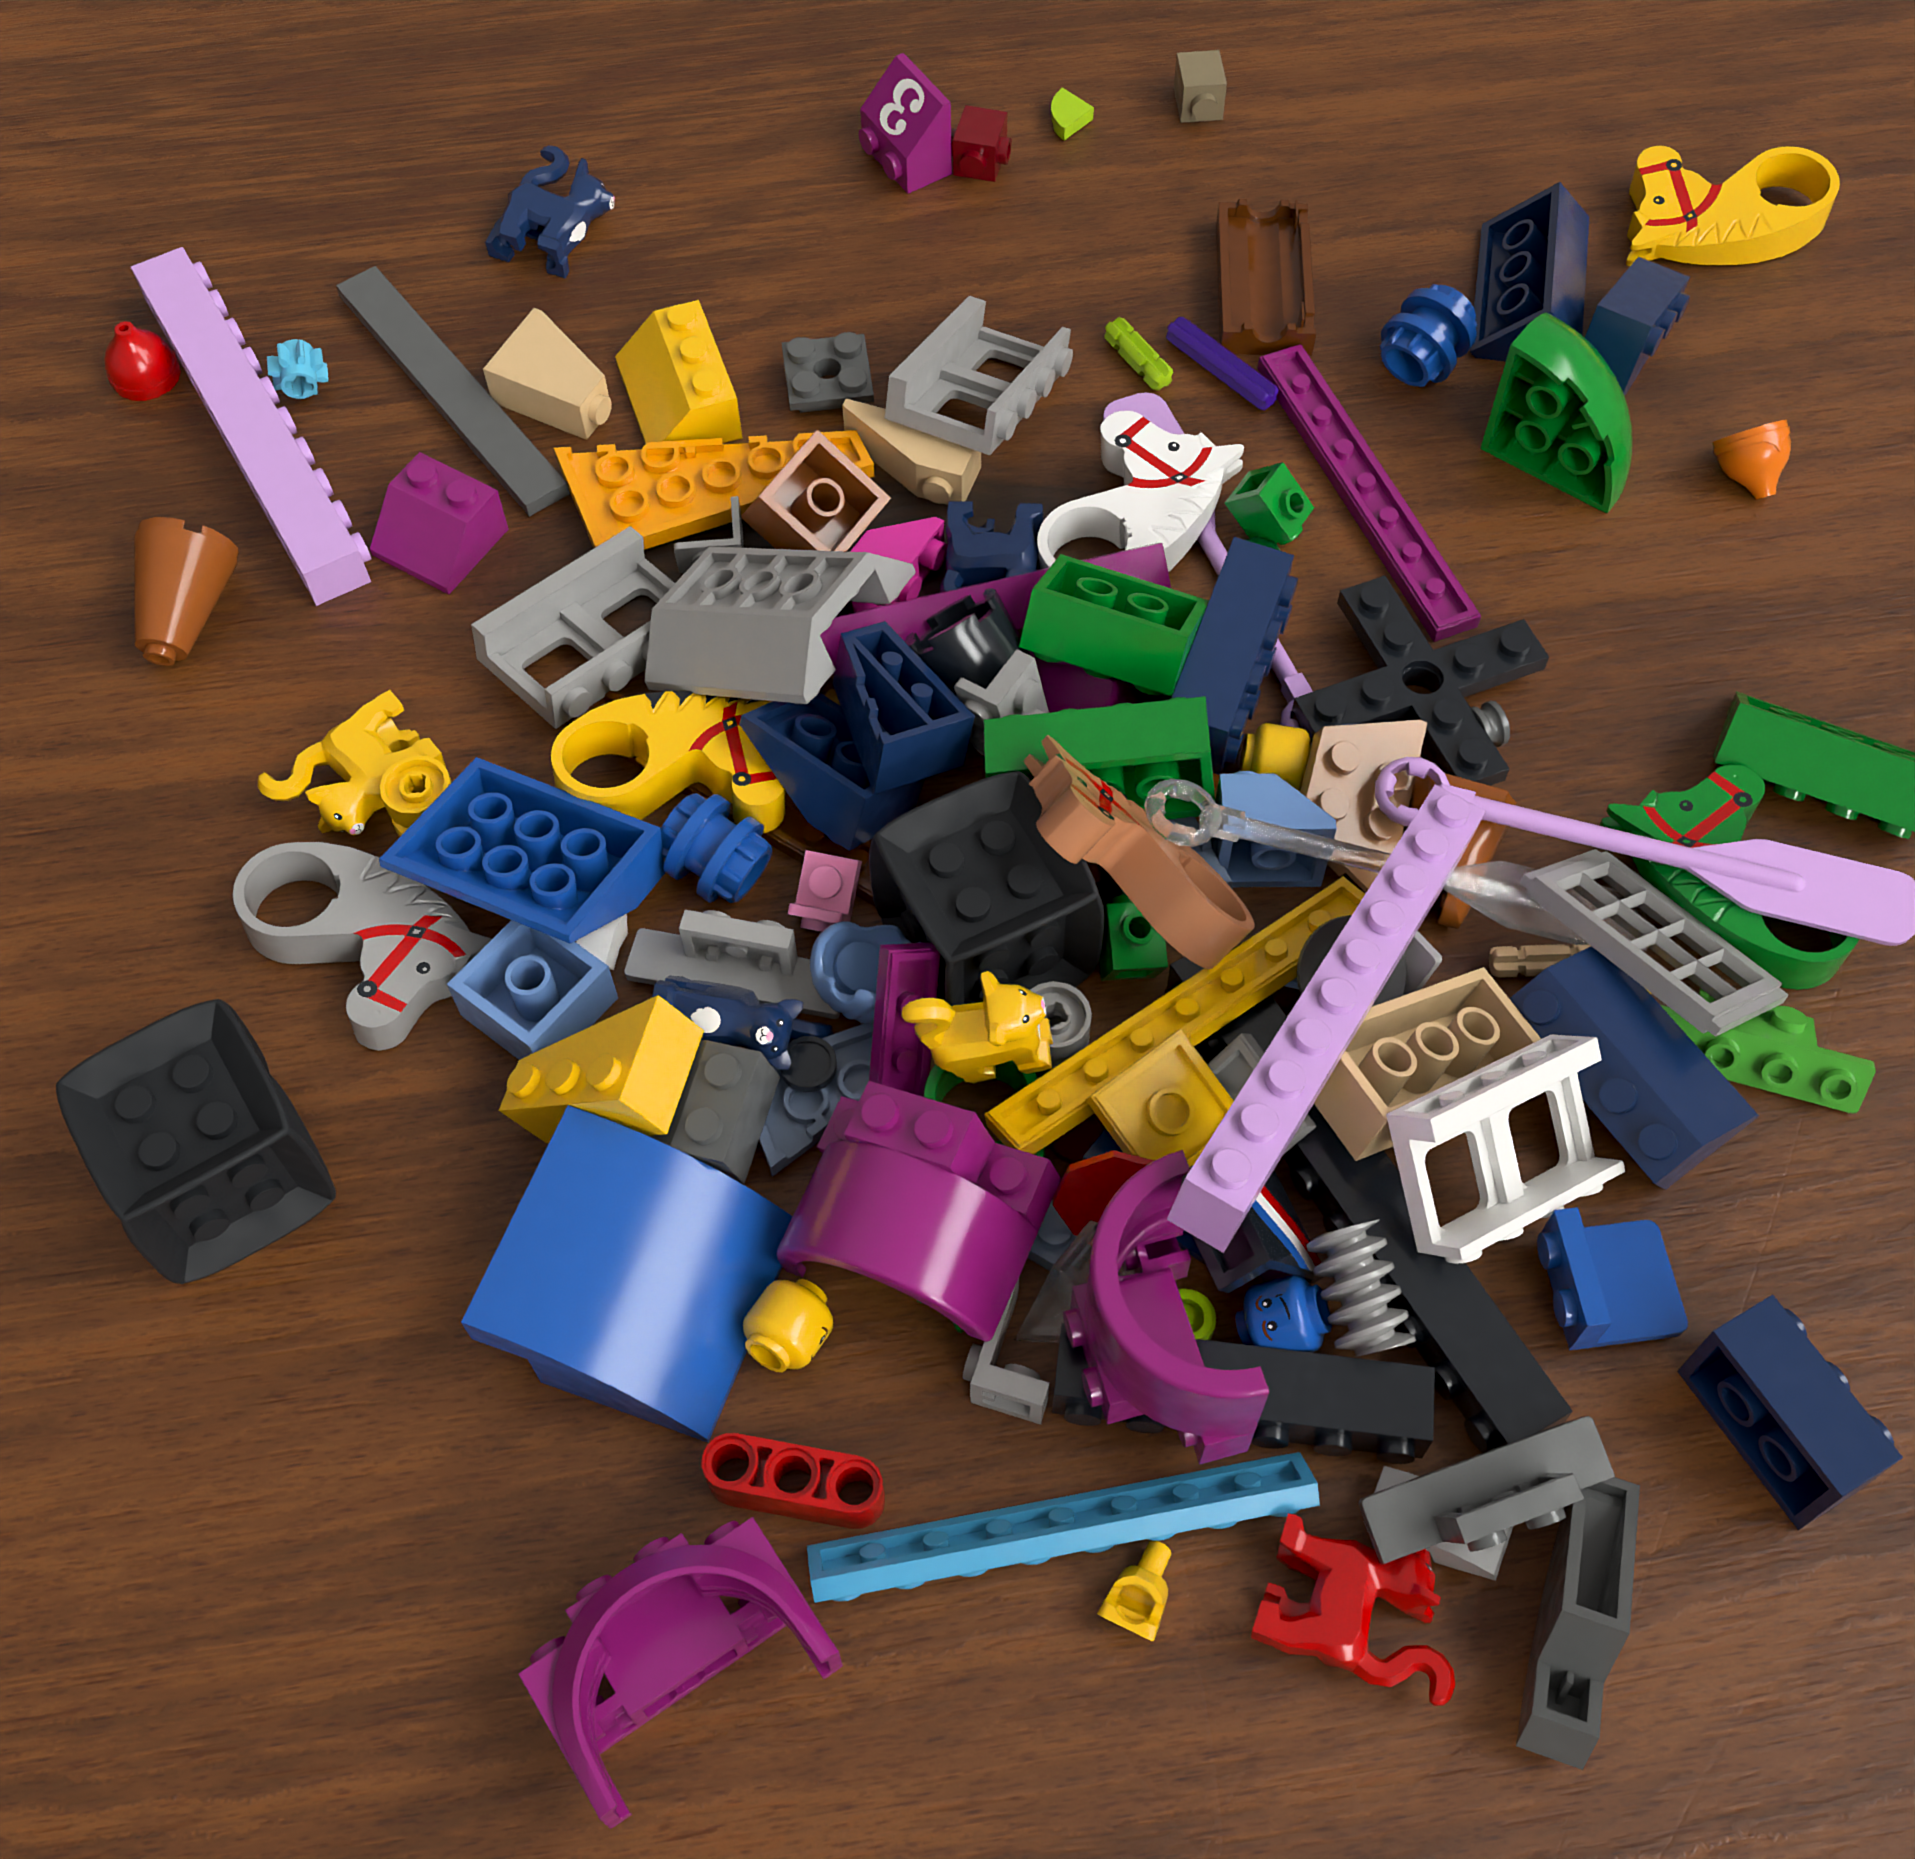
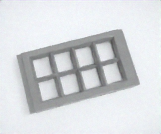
M1597 849L1526 873L1520 881V884L1528 889L1526 892L1527 896L1703 1034L1709 1031L1716 1037L1783 1004L1789 995L1780 988L1782 983L1608 851L1602 853ZM1602 879L1625 898L1622 900L1617 899L1594 880ZM1570 889L1575 890L1598 909L1590 911L1566 891ZM1632 908H1640L1661 924L1663 928H1655L1634 912ZM1610 917L1637 939L1629 941L1603 920ZM1675 935L1700 954L1702 958L1697 960L1672 941L1670 937ZM1650 948L1672 965L1675 970L1669 972L1641 949ZM1714 965L1742 986V988L1736 990L1708 967ZM1687 977L1712 996L1715 1001L1709 1003L1680 980Z

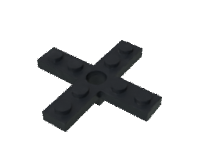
M1386 576L1340 590L1337 604L1378 669L1294 698L1292 711L1302 728L1309 733L1311 743L1314 734L1324 726H1339L1348 723L1367 724L1422 720L1427 722L1424 743L1444 773L1490 786L1505 781L1510 768L1464 697L1545 669L1549 655L1526 621L1522 619L1433 650ZM1406 686H1422L1431 693L1419 694L1411 691Z

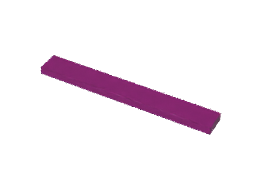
M1299 344L1259 357L1258 371L1278 387V402L1433 642L1477 628L1481 620V614L1303 346Z
M1163 543L1149 544L1081 560L1171 588ZM1049 568L836 616L831 626L822 632L820 637L835 667L841 633L886 621L904 641L912 632L916 633L920 638L931 629L926 621L929 617L967 595H971L975 603L985 600L983 593L988 588H993L997 591L1015 627L1021 629L1024 627L1032 589Z

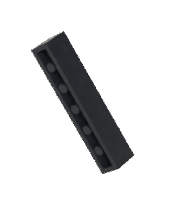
M1061 1323L1052 1413L1064 1415V1419L1072 1424L1082 1426L1099 1425L1101 1419L1105 1420L1101 1405L1090 1406L1082 1381L1081 1370L1089 1368L1083 1347L1073 1348L1071 1346L1065 1324ZM1195 1339L1204 1366L1207 1368L1240 1370L1261 1366L1269 1395L1251 1441L1256 1446L1279 1449L1287 1447L1290 1442L1314 1445L1313 1449L1315 1452L1327 1456H1346L1351 1454L1352 1450L1377 1453V1459L1386 1463L1408 1464L1414 1462L1415 1458L1422 1459L1433 1442L1435 1367ZM1145 1414L1119 1421L1126 1422L1128 1429L1140 1433H1159L1163 1431V1427H1167Z

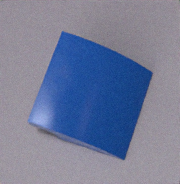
M568 1105L461 1323L471 1339L528 1359L537 1377L543 1384L709 1443L747 1352L745 1347L747 1338L743 1333L744 1317L766 1287L778 1279L782 1266L777 1259L776 1253L793 1216L752 1189L682 1151L621 1124Z

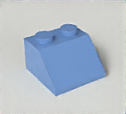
M1239 771L1233 774H1220L1215 799L1217 815L1212 816L1210 841L1212 850L1219 863L1225 867L1232 880V886L1321 887L1337 829L1336 819L1275 773L1257 774L1253 771Z

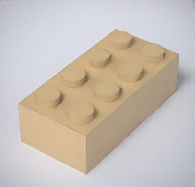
M1483 967L1372 1006L1314 1104L1354 1160L1358 1161L1393 1146L1386 1116L1387 1113L1541 1040V1038Z

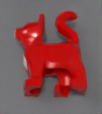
M1288 1513L1276 1559L1289 1569L1315 1580L1314 1591L1309 1603H1298L1288 1599L1284 1587L1268 1582L1264 1598L1261 1600L1251 1638L1287 1654L1316 1656L1325 1665L1348 1670L1368 1684L1392 1687L1407 1679L1414 1672H1424L1430 1681L1429 1702L1434 1706H1444L1452 1698L1456 1684L1454 1669L1441 1652L1428 1645H1405L1385 1659H1379L1369 1651L1368 1646L1371 1614L1377 1597L1382 1598L1406 1615L1412 1616L1424 1623L1432 1622L1435 1613L1430 1606H1439L1441 1597L1433 1593L1436 1575L1432 1570L1430 1552L1427 1549H1422L1391 1562L1380 1564L1374 1549L1356 1540L1328 1539L1307 1534L1304 1530L1302 1518Z

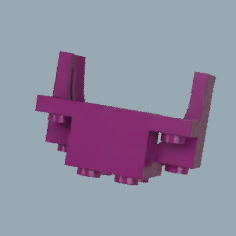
M753 1517L741 1525L737 1521L724 1524L706 1538L704 1545H689L682 1533L670 1541L668 1537H660L638 1551L633 1558L635 1563L626 1567L614 1577L604 1575L591 1581L577 1593L575 1597L577 1603L565 1610L572 1622L566 1637L555 1638L541 1646L530 1657L532 1665L518 1673L592 1804L598 1818L610 1829L632 1814L601 1759L600 1754L786 1626L798 1639L823 1680L843 1667L839 1651ZM718 1595L740 1598L738 1601L740 1609L730 1615ZM603 1674H605L615 1691V1694L606 1700L602 1695L597 1696Z

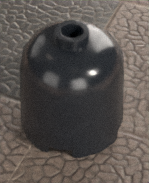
M993 588L985 590L983 593L985 600L975 603L971 595H967L946 606L926 620L931 628L927 633L919 638L916 633L912 632L905 640V643L955 695L954 686L960 678H964L986 689L1017 649L1030 655L1028 650L1019 647L1021 636L1000 596Z

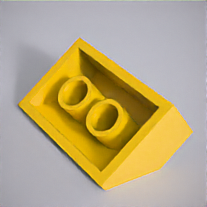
M699 300L653 311L615 356L645 445L647 442L722 438L723 443L742 439L737 397Z

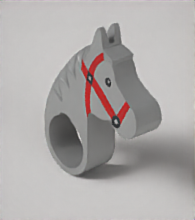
M292 842L275 845L252 857L242 867L234 883L233 901L247 938L252 946L263 956L286 964L360 961L364 980L350 992L346 1002V1011L357 1041L361 1045L377 1051L399 1045L406 1039L417 1020L431 1004L452 996L447 983L492 940L491 938L470 932L451 906L424 884L382 868L379 857L348 846L324 842ZM302 880L315 881L325 884L338 894V898L332 899L328 907L319 916L301 925L279 927L269 925L256 918L258 908L266 896L276 888L290 882Z

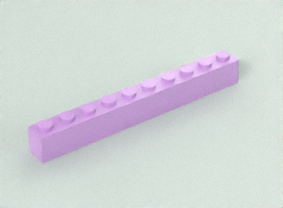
M180 247L131 266L149 308L316 606L370 583L371 580L364 562L372 558L359 532L352 535L349 534L347 529L353 526L340 500L331 503L328 498L334 495L326 475L321 468L313 471L310 467L316 463L303 436L294 439L292 436L298 432L285 406L278 409L275 407V404L280 403V400L268 376L260 379L257 376L263 373L260 364L250 346L244 349L241 348L246 343L234 318L224 319V317L229 316V313L217 289L208 291L213 286L202 263L199 261L192 264L184 248Z
M1434 785L1187 1174L1167 1217L1168 1221L1219 1251L1225 1252L1463 856L1486 812L1485 810L1464 800L1460 796Z

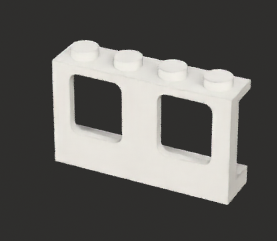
M1549 1035L1386 1114L1418 1252L1445 1257L1447 1262L1455 1264L1476 1260L1482 1255L1484 1248L1497 1241L1520 1236L1524 1232L1523 1227L1539 1218L1550 1217L1554 1210L1564 1209L1563 1205L1578 1197L1600 1192L1605 1182L1625 1172L1622 1160L1595 1157L1577 1072L1602 1060L1597 1037ZM1545 1092L1548 1098L1560 1157L1555 1167L1523 1183L1520 1177L1508 1116L1511 1109ZM1465 1133L1480 1194V1201L1474 1210L1440 1227L1426 1170L1425 1156L1430 1149Z

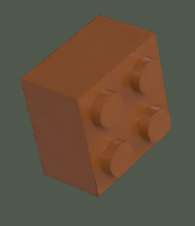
M817 429L740 517L775 549L846 552L891 497Z

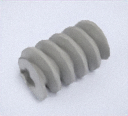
M1379 1220L1321 1234L1306 1245L1308 1252L1322 1253L1328 1256L1326 1260L1313 1269L1314 1275L1334 1278L1335 1282L1320 1293L1321 1300L1341 1302L1342 1307L1329 1315L1327 1321L1328 1324L1348 1326L1349 1331L1337 1339L1334 1345L1337 1349L1355 1351V1357L1416 1341L1413 1334L1394 1331V1328L1406 1320L1409 1315L1407 1310L1387 1307V1303L1402 1291L1398 1285L1380 1283V1278L1395 1267L1392 1261L1373 1259V1254L1388 1244L1386 1237L1366 1235V1230Z

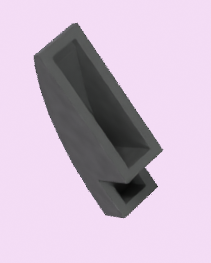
M1616 1477L1581 1489L1584 1499L1563 1508L1566 1518L1559 1523L1545 1580L1527 1668L1516 1741L1517 1747L1583 1770L1600 1738L1604 1682L1630 1634L1640 1485Z

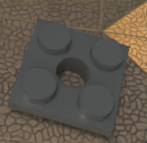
M844 332L836 337L819 339L797 337L790 342H782L790 411L799 410L802 413L843 408L842 405L845 399L861 403L874 402L864 334ZM825 375H833V376H836V377L831 378V379H823V378H820V377L825 376Z

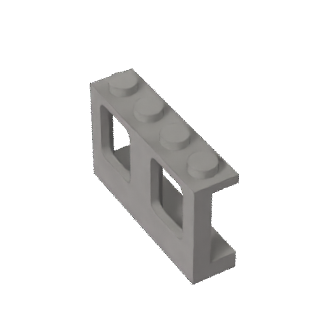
M968 296L889 375L885 419L991 455L1003 440L1008 441L1012 437L1016 425L1022 418H1029L1036 402L1041 397L1048 396L1059 376L1064 377L1067 374L1073 357V350L1068 348L1071 329L1062 327L1043 347L984 327L983 320L986 301ZM989 358H997L1025 368L1012 383L976 371ZM950 399H960L987 409L985 429L983 430L937 414V412Z
M630 526L471 624L477 660L550 725L557 729L570 719L584 714L591 705L605 697V694L610 690L618 691L622 689L632 678L646 670L651 620L626 637H623L606 623L603 618L640 595L648 596L658 603L675 583L645 559L643 536ZM565 644L573 646L589 660L547 688L542 687L524 671L530 664L560 645Z

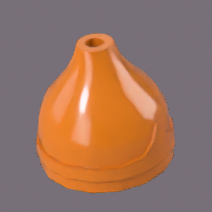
M1787 419L1718 439L1712 442L1714 456H1717L1722 471L1730 479L1744 486L1752 493L1756 500L1776 494L1778 479L1789 460L1791 451L1790 426H1788Z

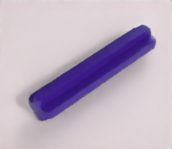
M1178 317L1168 325L1166 338L1169 342L1259 410H1266L1276 402L1279 390L1275 384L1185 317Z

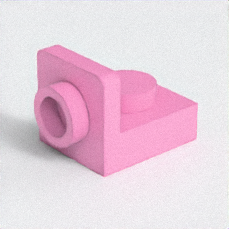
M806 850L795 904H789L788 914L802 917L801 928L821 932L834 923L850 922L862 861Z

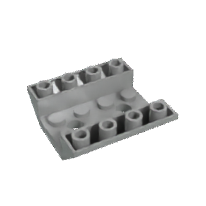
M708 547L652 608L645 684L649 690L691 691L700 695L808 704L810 700L817 696L820 688L836 670L820 637L822 632L831 626L833 619L848 602L874 603L876 605L890 604L899 596L901 590L916 573L915 568L911 563L868 552Z

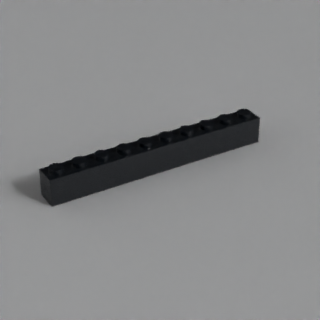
M1186 957L1171 963L1165 994L1204 968ZM1270 995L1197 1044L1198 1048L1206 1060L1210 1062L1241 1033L1251 1034L1265 1053L1287 1016ZM1313 1104L1308 1115L1316 1124V1127L1282 1156L1291 1168L1290 1176L1299 1194L1306 1200L1312 1199L1324 1216L1323 1223L1327 1233L1379 1220L1366 1230V1235L1386 1237L1388 1244L1374 1253L1373 1259L1392 1261L1395 1267L1380 1278V1283L1398 1285L1402 1291L1387 1303V1307L1407 1310L1409 1315L1406 1320L1394 1329L1396 1332L1409 1333L1415 1336V1342L1405 1345L1409 1348L1416 1347L1427 1365L1435 1367L1434 1388L1444 1399H1452L1466 1419L1464 1426L1473 1444L1484 1453L1564 1423L1573 1412L1467 1264L1449 1263L1445 1260V1257L1417 1251L1400 1173L1383 1150L1355 1161L1315 1104Z

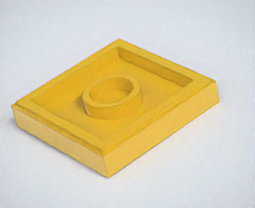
M1181 1029L1085 1099L1123 1153L1157 1160L1165 1155L1183 1150L1189 1167L1194 1165L1234 1102Z

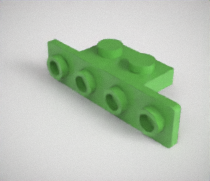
M1703 989L1699 990L1698 995L1709 1003L1715 1001ZM1660 1005L1729 1081L1854 1114L1859 1111L1876 1073L1875 1064L1871 1060L1818 1047L1814 1018L1807 1017L1801 1011L1792 1007L1777 1006L1715 1037L1709 1031L1704 1034L1701 1033L1670 1007Z

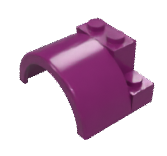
M868 1081L859 1101L841 1096L817 1146L822 1156L778 1246L777 1259L787 1272L803 1277L806 1271L802 1261L830 1264L867 1276L919 1300L953 1321L969 1336L988 1342L992 1340L1061 1177L1049 1159L995 1143L975 1112Z
M1180 1150L1149 1163L1131 1176L1114 1194L1106 1206L1095 1231L1090 1256L1088 1282L1072 1286L1070 1309L1063 1311V1319L1071 1346L1073 1348L1083 1347L1089 1368L1081 1370V1375L1090 1406L1101 1405L1107 1424L1145 1414L1154 1421L1177 1430L1182 1445L1185 1448L1189 1446L1194 1447L1200 1465L1248 1451L1268 1398L1269 1390L1261 1366L1240 1370H1220L1204 1366L1175 1282L1177 1279L1187 1277L1191 1262L1188 1249L1180 1251L1176 1239L1177 1236L1183 1235L1184 1230L1167 1220L1180 1191L1183 1176L1187 1175L1190 1171L1183 1150ZM1121 1266H1123L1125 1271L1133 1269L1135 1271V1274L1118 1276Z

